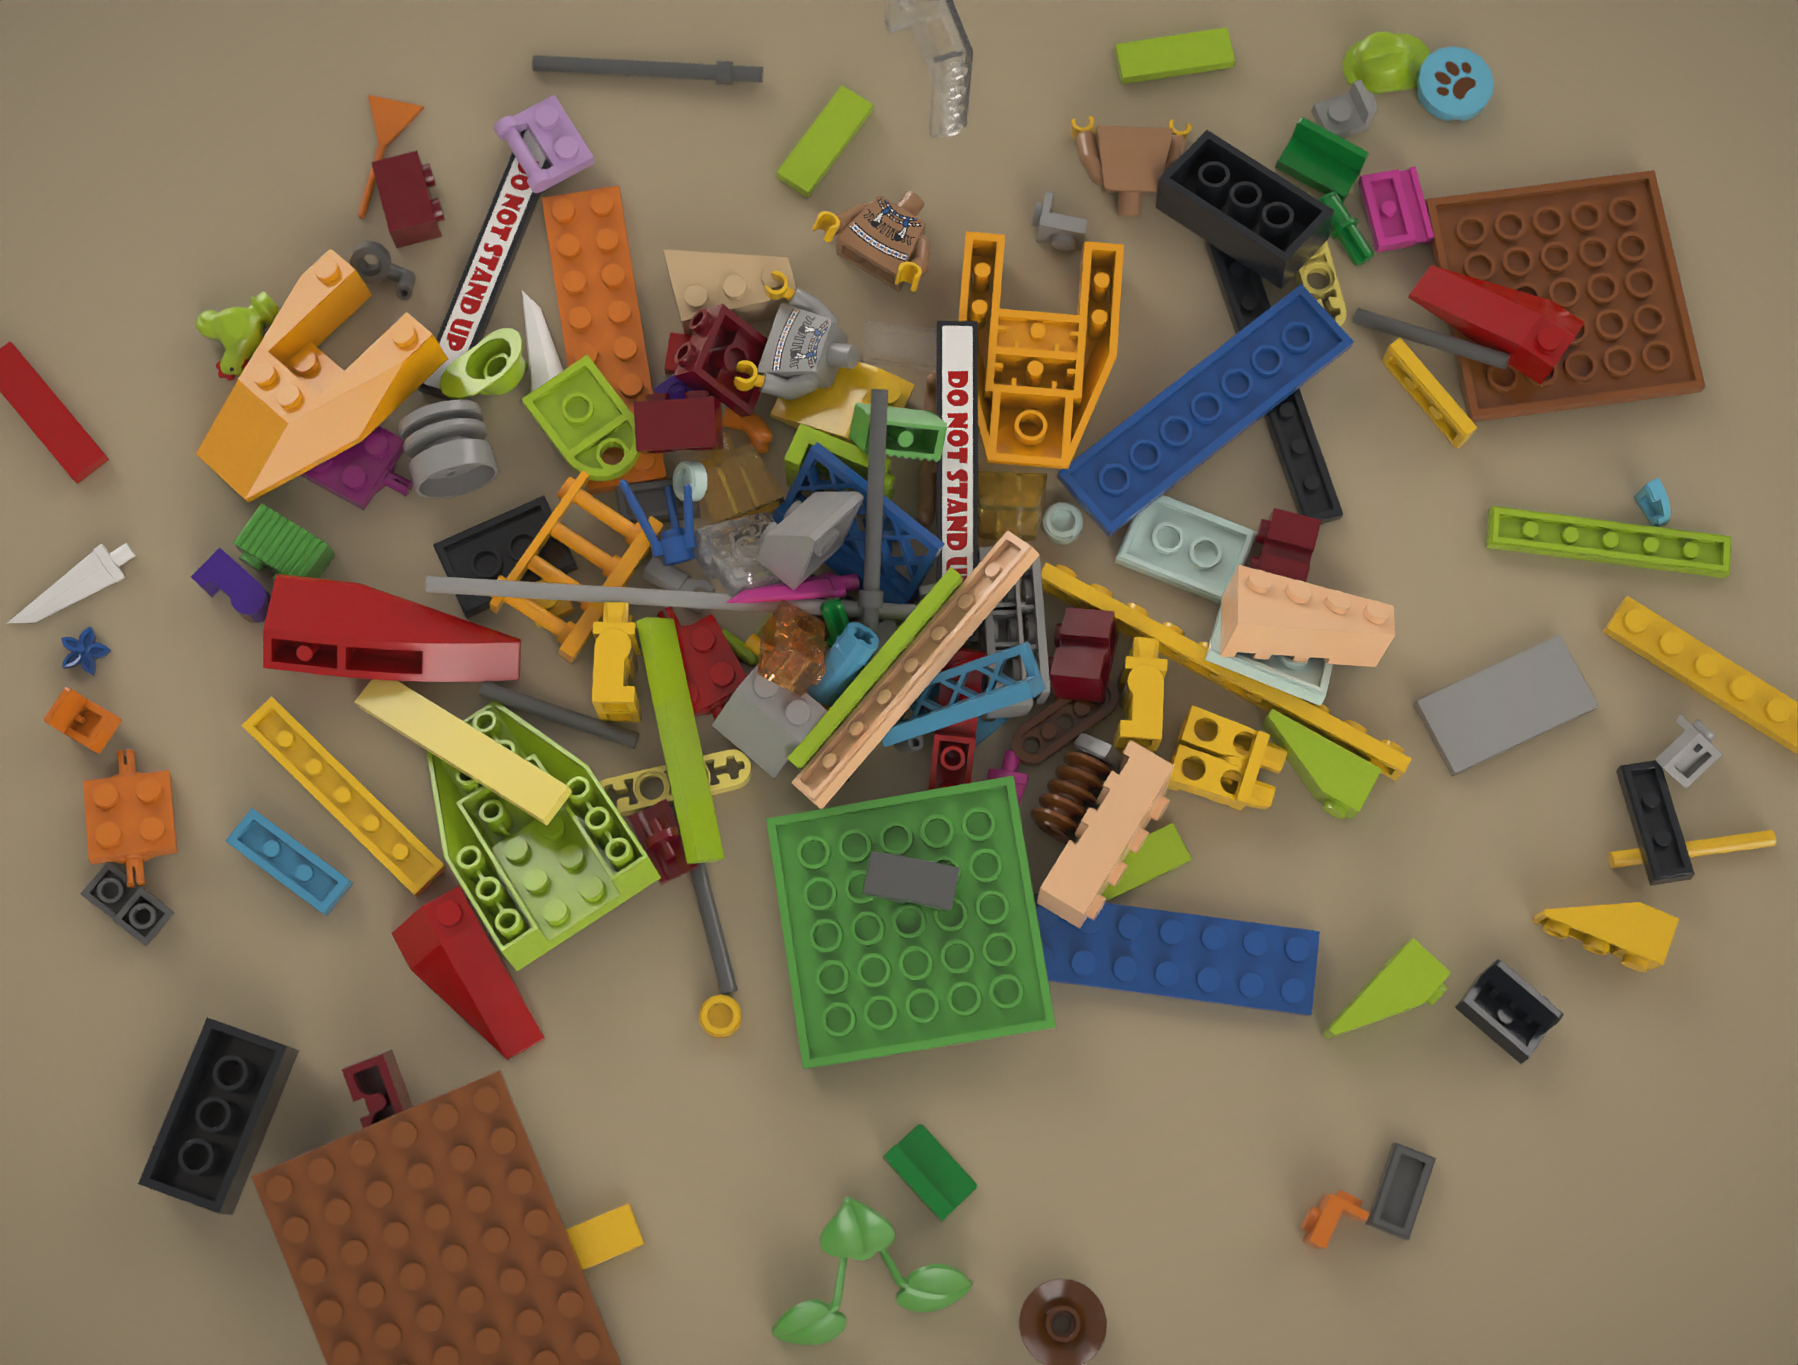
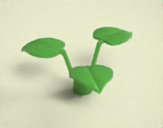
M847 1196L836 1215L823 1228L819 1237L820 1246L824 1252L840 1257L833 1300L827 1305L822 1300L811 1299L793 1306L774 1324L772 1336L793 1344L817 1345L835 1339L844 1331L847 1324L846 1317L837 1310L841 1305L848 1257L854 1260H866L879 1251L896 1285L902 1287L896 1294L897 1304L914 1312H933L954 1304L971 1289L973 1281L968 1279L959 1269L944 1264L923 1266L913 1271L908 1279L902 1277L886 1249L895 1238L892 1224L872 1208Z

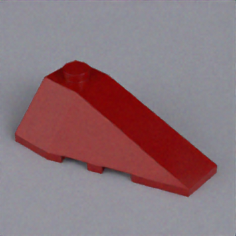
M1430 265L1408 296L1409 299L1477 344L1510 354L1508 364L1540 385L1555 367L1585 323L1552 300Z
M460 886L421 906L391 933L410 970L507 1060L545 1039L483 921Z

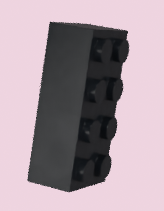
M1206 130L1158 179L1156 208L1280 289L1287 284L1329 238L1334 214L1332 208L1209 130Z
M207 1017L138 1184L219 1214L233 1215L299 1050Z

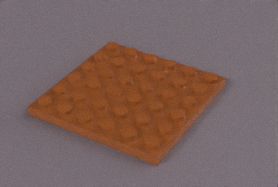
M1655 170L1426 199L1425 204L1434 234L1431 246L1437 267L1552 300L1585 322L1541 385L1509 364L1506 369H1501L1454 354L1466 413L1472 422L1700 393L1706 387ZM1448 324L1450 336L1477 344Z

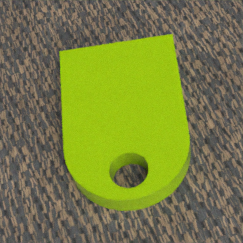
M588 355L521 399L525 408L567 464L578 475L583 470L589 474V480L610 481L625 475L637 463L641 453L636 451L634 415ZM611 447L620 448L624 452L623 459L615 465H609L602 461L603 453Z

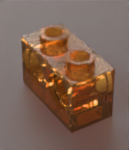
M782 600L761 629L758 675L800 697L810 685L816 686L822 679L827 666L824 663V652L827 647L825 622Z

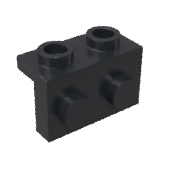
M1500 959L1495 960L1477 976L1455 1006L1461 1014L1520 1064L1530 1058L1548 1030L1560 1022L1564 1016L1549 999L1541 995L1521 978L1515 970L1507 966Z

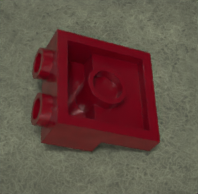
M724 304L701 309L695 313L690 321L689 328L694 331L690 341L684 343L675 354L674 361L678 364L674 376L694 391H709L710 396L721 400L723 404L740 417L751 416L761 392L757 386L748 391L737 389L734 385L735 377L749 379L751 376L747 373L739 372L736 370L738 362L748 360L755 364L758 369L768 339Z

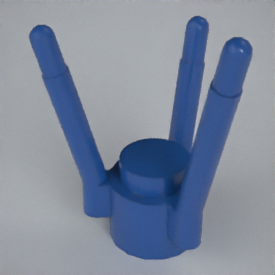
M621 480L619 485L651 545L653 557L662 556L664 566L694 560L696 557L693 548L697 547L694 535L691 485L685 484L683 487L684 527L681 528L672 487L670 485L664 487L671 530L661 532L662 540L659 541L626 480Z

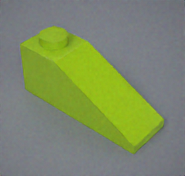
M1271 709L1265 717L1262 726L1268 734H1271L1270 737L1276 745L1288 751L1286 760L1313 798L1323 804L1322 809L1336 818H1354L1360 812L1382 769L1280 712Z
M1412 938L1400 947L1321 1034L1326 1039H1331L1409 1011L1425 1002L1432 1006L1448 989L1443 982L1451 975V972L1418 941Z

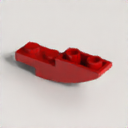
M960 648L943 667L941 672L985 657V651ZM978 670L970 671L964 686L980 694L983 673ZM961 675L950 679L958 682ZM940 683L938 704L941 706L948 705L954 690ZM960 694L958 701L966 699L968 697L963 694ZM978 716L935 730L928 790L971 783Z

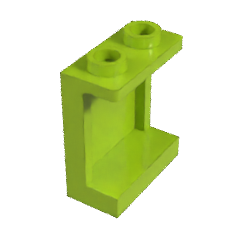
M800 423L784 458L786 483L788 486L792 487L811 447L816 443H820L868 482L869 454L866 455L853 444ZM885 458L884 495L892 501L895 489L892 488L895 476L891 475V460ZM817 461L816 468L818 473L831 478L828 468Z

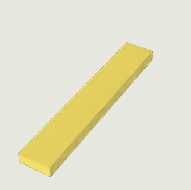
M372 679L354 701L360 709L545 825L550 823L572 793L569 786L399 681Z

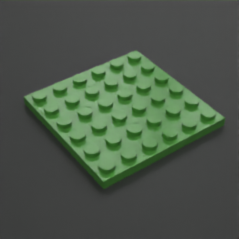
M1014 776L766 818L803 1069L1057 1028ZM870 853H887L960 868L952 910L946 912L910 902L901 904L862 894Z

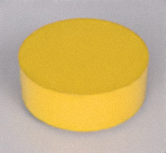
M715 995L708 998L701 1006L699 1020L702 1028L708 1035L722 1039L730 1037L738 1031L742 1023V1012L738 1003L733 998L727 995Z

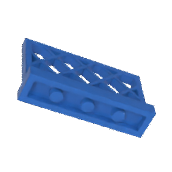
M816 443L811 447L784 503L775 509L771 520L779 524L784 520V515L794 502L800 500L803 503L807 498L801 494L802 490H812L813 493L824 492V489H835V492H847L846 488H853L864 496L863 505H860L857 514H866L868 482L820 443ZM817 461L828 468L831 480H820L816 468ZM884 495L883 513L892 520L895 530L883 531L882 528L880 590L884 591L883 603L913 604L918 598L919 587L922 585L945 543ZM855 517L843 545L824 563L840 576L856 574L859 579V591L863 589L865 531L860 532ZM898 539L903 556L892 557L886 540ZM910 539H916L929 549L926 556L914 555ZM895 566H906L911 581L899 573Z

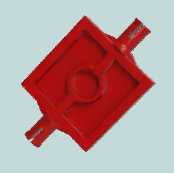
M664 608L669 618L674 619L694 716L712 714L716 720L747 675L713 614L691 625L682 626L673 608ZM662 610L657 613L658 618H666Z

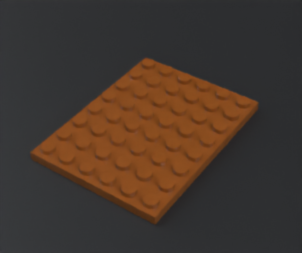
M501 1069L251 1176L327 1365H622Z

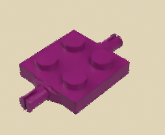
M380 426L375 428L362 442L299 475L362 510L366 509L374 495L385 486L401 493L405 497L409 494L408 490L411 491L413 488V481L395 473L396 463L404 452V442L399 436Z

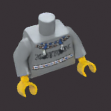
M772 271L770 276L782 283L783 287L780 290H772L769 286L764 285L766 296L773 300H779L784 297L788 302L787 304L780 303L758 369L755 364L748 360L738 362L736 370L749 374L751 378L735 377L734 385L741 391H748L757 386L760 392L786 400H795L814 392L816 388H829L833 385L839 367L854 369L859 360V349L856 345L847 344V335L838 326L837 316L821 300L799 287H796L795 290L790 288L785 274L780 271Z

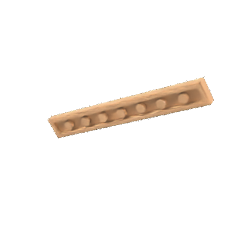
M1007 531L791 783L820 809H823L1038 558V552L1032 546Z

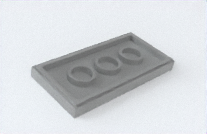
M1559 634L1421 698L1414 703V706L1451 776H1454L1599 707V704Z

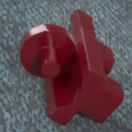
M667 799L658 802L646 810L628 816L644 851L661 877L658 880L660 885H664L699 868L697 863L687 864L679 824Z

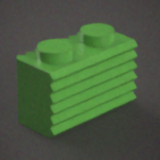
M856 403L849 438L868 455L871 404ZM888 406L886 454L890 458L894 455L897 458L902 456L905 459L910 457L912 460L918 458L920 461L926 459L928 462L930 460L938 462L942 455L947 422L938 418L933 411Z
M262 503L233 542L242 553L239 556L242 562L258 572L264 566L275 573L272 578L274 581L278 574L320 578L321 574L325 572L326 567L330 565V561L335 557L334 551L325 541H322Z

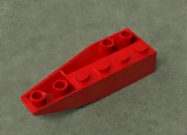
M278 574L275 577L263 628V668L390 681L482 682L519 680L521 639L361 583Z

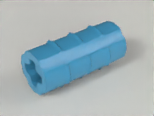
M849 623L842 634L837 636V641L832 648L826 651V656L821 663L816 665V670L807 681L806 690L808 694L817 702L825 706H832L858 676L862 668L869 663V659L878 648L879 639L877 635L861 623Z

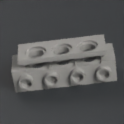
M994 546L979 547L978 564ZM1039 556L1020 577L1022 579V590H1026V602L1021 603L1018 580L979 625L981 651H985V656L1024 643L1022 617L1025 618V629H1029V644L1046 687L1044 691L1035 696L1036 705L1044 704L1051 692ZM1021 655L1008 658L1001 673L1016 681L1027 678ZM998 662L987 666L995 670ZM983 673L984 692H986L992 677ZM998 681L995 688L1004 686L1005 684ZM1030 698L986 713V719L1027 717L1033 706V700Z

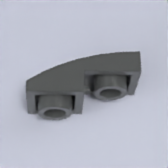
M871 852L862 894L901 904L910 902L947 912L952 910L960 868L905 856Z
M108 862L80 895L147 946L175 912L144 887H138L136 881V888L127 887L126 873L112 862Z

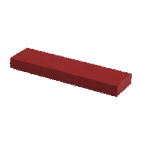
M11 341L1 347V394L73 481L78 484L110 459Z

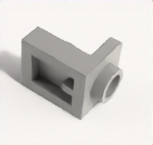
M1362 80L1353 82L1350 92L1315 103L1311 112L1317 125L1341 138H1345L1369 129L1377 111V105L1372 92L1366 91Z
M1680 714L1675 721L1685 731L1655 760L1687 789L1723 754L1711 743L1717 736L1699 719L1691 724Z

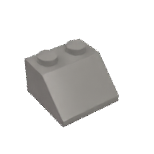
M814 492L803 503L797 500L787 510L783 521L779 524L772 522L763 531L759 538L762 546L756 560L795 590L843 545L864 496L859 492Z
M764 657L738 686L712 726L775 779L790 762L787 759L825 715L827 710Z

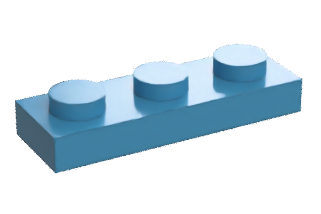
M253 808L250 809L226 839L227 843L325 916L330 914L353 884L352 881Z

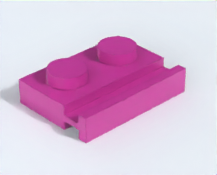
M1416 166L1404 171L1396 169L1362 175L1360 177L1358 185L1376 253L1412 247L1417 243L1425 242V244H1429L1432 242L1434 234Z

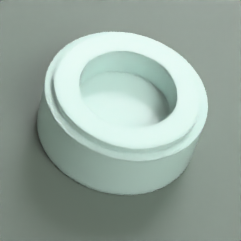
M681 461L674 471L673 489L681 501L684 500L683 487L685 484H690L692 487L693 502L701 500L706 492L707 473L704 465L699 461Z
M1058 502L1051 505L1046 510L1042 521V529L1045 536L1056 544H1069L1080 535L1083 526V516L1080 510L1068 502Z

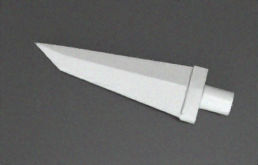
M522 290L531 381L530 391L533 392L564 370L541 308Z
M127 542L111 553L103 544H100L6 624L36 623L115 582H120L126 578L120 566L135 557V552Z

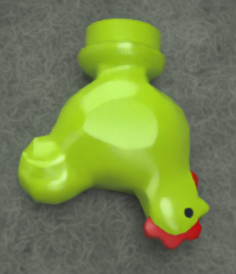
M264 291L256 297H251V305L248 308L229 307L220 312L206 310L198 315L196 329L206 338L220 341L225 347V354L222 360L216 363L220 378L232 381L235 377H240L264 338L265 328L268 325L271 326L278 315L280 308Z

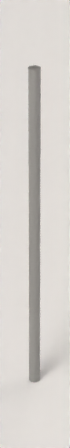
M427 576L425 590L428 593L599 603L626 602L633 605L823 616L820 609L821 604L825 601H830V599H801L761 603H726L737 594ZM841 600L847 617L862 618V607H858V601ZM883 603V608H879L878 619L906 620L918 605Z

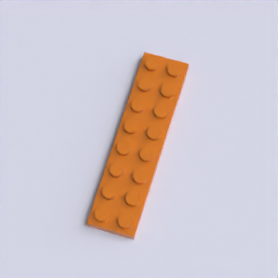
M619 185L543 197L542 204L567 365L569 367L588 355L634 415V402L645 401V395L653 394ZM611 447L603 453L602 461L609 465H615L623 459L624 452L620 448ZM641 453L634 467L617 479L601 482L588 479V484L586 485L588 493L592 495L616 491V486H619V482L623 479L628 484L667 479L663 453Z

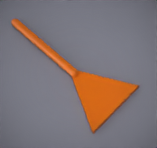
M368 95L379 143L374 161L383 159L385 149L424 109V106ZM371 168L358 211V217L361 219L366 216L376 182L373 168Z

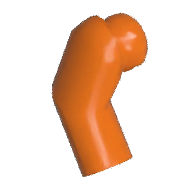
M726 407L722 422L723 427L745 431L746 435L750 438L748 443L750 451L758 454L768 452L770 448L769 443L773 441V433L763 418L755 413H752L751 416L740 417L733 410Z

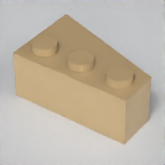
M663 249L684 334H693L694 331L689 328V324L696 312L719 304L727 306L748 324L775 318L780 303L787 304L788 300L784 297L779 300H773L766 296L764 285L769 286L772 290H780L783 287L782 283L770 276L772 271H780L785 274L788 279V286L794 290L796 288L788 257Z

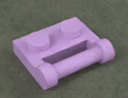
M555 95L514 116L503 117L494 125L493 129L501 140H506L529 177L527 183L534 193H540L595 164L592 153ZM526 129L529 130L551 165L550 168L547 170L541 169L519 134Z

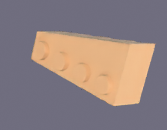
M1238 565L1221 597L1220 657H1235L1237 652L1252 653L1253 659L1269 660L1271 655L1290 656L1293 662H1307L1309 658L1315 657L1323 658L1327 664L1376 667L1395 636L1393 605Z
M1130 740L1123 752L1124 757L1119 774L1111 771L1103 784L1104 788L1096 802L1099 807L1097 810L1089 807L1076 830L1075 836L1078 839L1076 842L1068 841L1039 889L1037 903L1079 929L1087 917L1095 920L1107 899L1102 896L1103 892L1109 884L1114 887L1117 886L1128 867L1123 861L1130 850L1136 854L1139 852L1149 834L1148 831L1144 830L1151 818L1158 821L1170 802L1165 797L1175 765Z

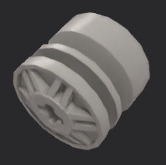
M470 400L441 401L423 406L409 413L400 421L398 431L404 442L403 449L407 457L412 458L408 467L415 491L419 496L431 499L456 497L482 488L496 478L499 470L490 442L485 441L488 432L484 422H482L484 418L479 404Z

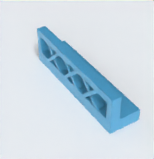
M1029 641L939 672L915 700L917 706L912 717L901 721L899 719L882 739L884 747L1022 702L1040 694L1046 687ZM1020 654L1028 677L1016 681L1001 672L1008 658ZM998 662L995 670L987 666ZM978 670L992 677L986 692L979 694L964 686L970 671ZM961 675L958 682L950 679ZM998 681L1005 684L1004 686L995 688ZM940 682L954 690L948 705L941 706L928 699L933 684ZM960 694H963L968 697L966 699L958 701ZM924 706L931 709L930 711L921 713Z

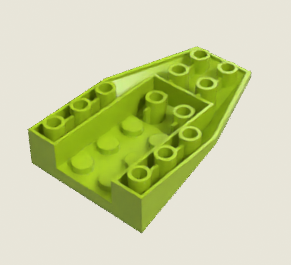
M493 701L463 721L569 786L572 791L548 825L543 824L427 750L426 754L444 858L500 951L515 970L519 971L661 877L589 766L505 706Z

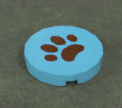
M1452 46L1436 50L1427 56L1416 76L1418 87L1416 92L1419 101L1429 113L1445 121H1451L1452 119L1466 121L1472 119L1482 112L1493 93L1494 80L1489 66L1479 55L1465 48Z

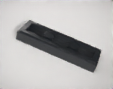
M1656 760L1620 765L1616 772L1650 886L1691 880L1695 873L1663 768Z

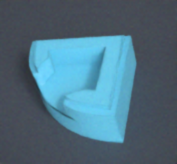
M1658 477L1647 483L1634 496V499L1651 526L1662 527L1669 522L1671 509L1665 488Z

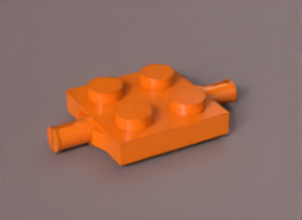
M126 749V756L123 750H119L116 753L119 774L110 778L83 781L88 859L91 865L108 862L126 864V885L130 888H136L135 872L138 887L146 884L143 862L156 856L177 854L178 846L170 771L136 772L135 751Z

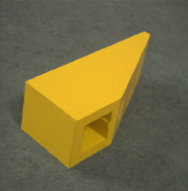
M1641 902L1545 909L1534 915L1532 921L1543 925L1542 930L1553 937L1567 939L1568 936L1583 942L1582 947L1591 953L1602 956L1610 953L1622 958V964L1627 968L1639 972H1647V969L1652 970L1664 965L1680 918Z

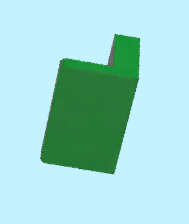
M1300 117L1292 137L1276 162L1275 168L1325 195L1336 191L1343 203L1359 177L1369 153L1306 118Z
M918 1124L883 1156V1159L940 1222L951 1214L977 1188L976 1182L922 1124Z

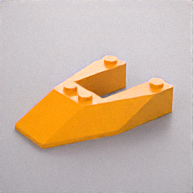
M966 231L958 321H978V430L987 463L1069 469L1117 358L1124 244L1084 242L1080 262L1077 315L1000 309L1005 235Z
M331 248L301 275L237 380L196 453L209 468L248 503L362 442L448 360L434 335L407 312L345 371L324 354L318 346L372 296V293L356 269Z

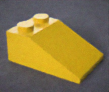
M858 361L854 369L839 367L833 385L829 388H816L814 392L795 400H786L778 397L770 417L798 429L801 423L855 445L850 440L849 433L856 403L871 404V389L888 390V406L907 408L915 385L879 367Z

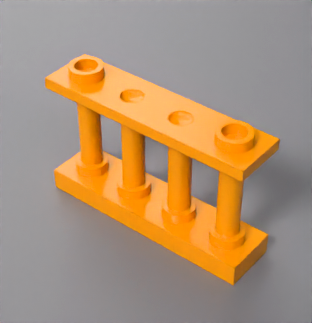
M582 470L576 480L569 476L557 494V497L561 499L560 503L509 576L505 578L500 575L497 580L520 581L529 569L549 583L581 585L538 556L552 536L602 569V575L607 577L603 586L625 587L650 551L651 545L639 522L636 524L632 523L584 491L588 484L589 474ZM574 503L626 537L625 542L630 546L622 558L616 554L613 557L561 523ZM650 516L648 521L658 538L664 524ZM489 596L492 598L490 601V611L497 614L506 602L558 637L556 641L562 644L559 648L558 656L571 664L593 634V622H601L603 619L604 603L577 601L581 603L579 608L585 612L575 624L572 621L564 622L529 598Z

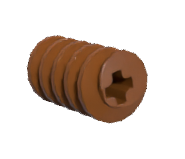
M1067 752L1064 755L1063 759L1066 765H1060L1055 770V775L1058 779H1051L1047 784V789L1050 793L1040 795L1038 800L1041 807H1034L1030 812L1032 820L1042 831L1064 844L1071 840L1066 835L1067 830L1076 832L1079 826L1074 818L1076 816L1083 818L1087 812L1082 806L1083 803L1097 805V798L1091 793V790L1093 788L1102 791L1104 788V783L1099 779V776H1109L1111 771H1113L1102 761L1079 752Z

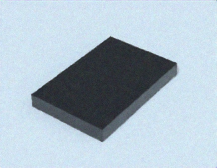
M541 496L437 542L433 546L447 577L497 580L502 575L507 578L546 523L552 511L545 496ZM552 536L538 554L539 557L565 574L578 569L569 547ZM528 569L520 581L538 582L543 578ZM455 594L466 618L490 609L492 598L489 596Z

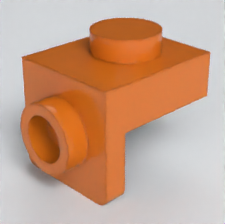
M69 687L63 689L44 717L45 723L99 755L123 720Z
M1338 1190L1336 1195L1332 1193L1323 1194L1318 1207L1311 1206L1303 1220L1301 1229L1306 1231L1302 1242L1316 1249H1326L1341 1214L1355 1221L1365 1222L1370 1213L1360 1208L1362 1204L1360 1199L1347 1192Z

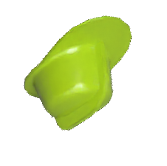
M1387 31L1376 32L1356 42L1347 51L1343 60V74L1351 86L1353 82L1362 80L1366 91H1371L1372 94L1409 90L1417 87V72L1431 52L1420 39L1409 34H1393Z
M501 328L493 331L476 346L455 359L441 376L440 388L442 393L452 399H464L478 393L482 395H503L514 389L522 380L528 368V363L521 354L523 340L520 333L512 328Z

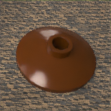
M1054 1279L1039 1285L1028 1295L1020 1312L1019 1329L1025 1347L1042 1364L1083 1365L1090 1361L1100 1350L1106 1336L1107 1319L1101 1301L1090 1288L1075 1280ZM1058 1315H1065L1070 1321V1326L1065 1332H1058L1054 1328V1319Z

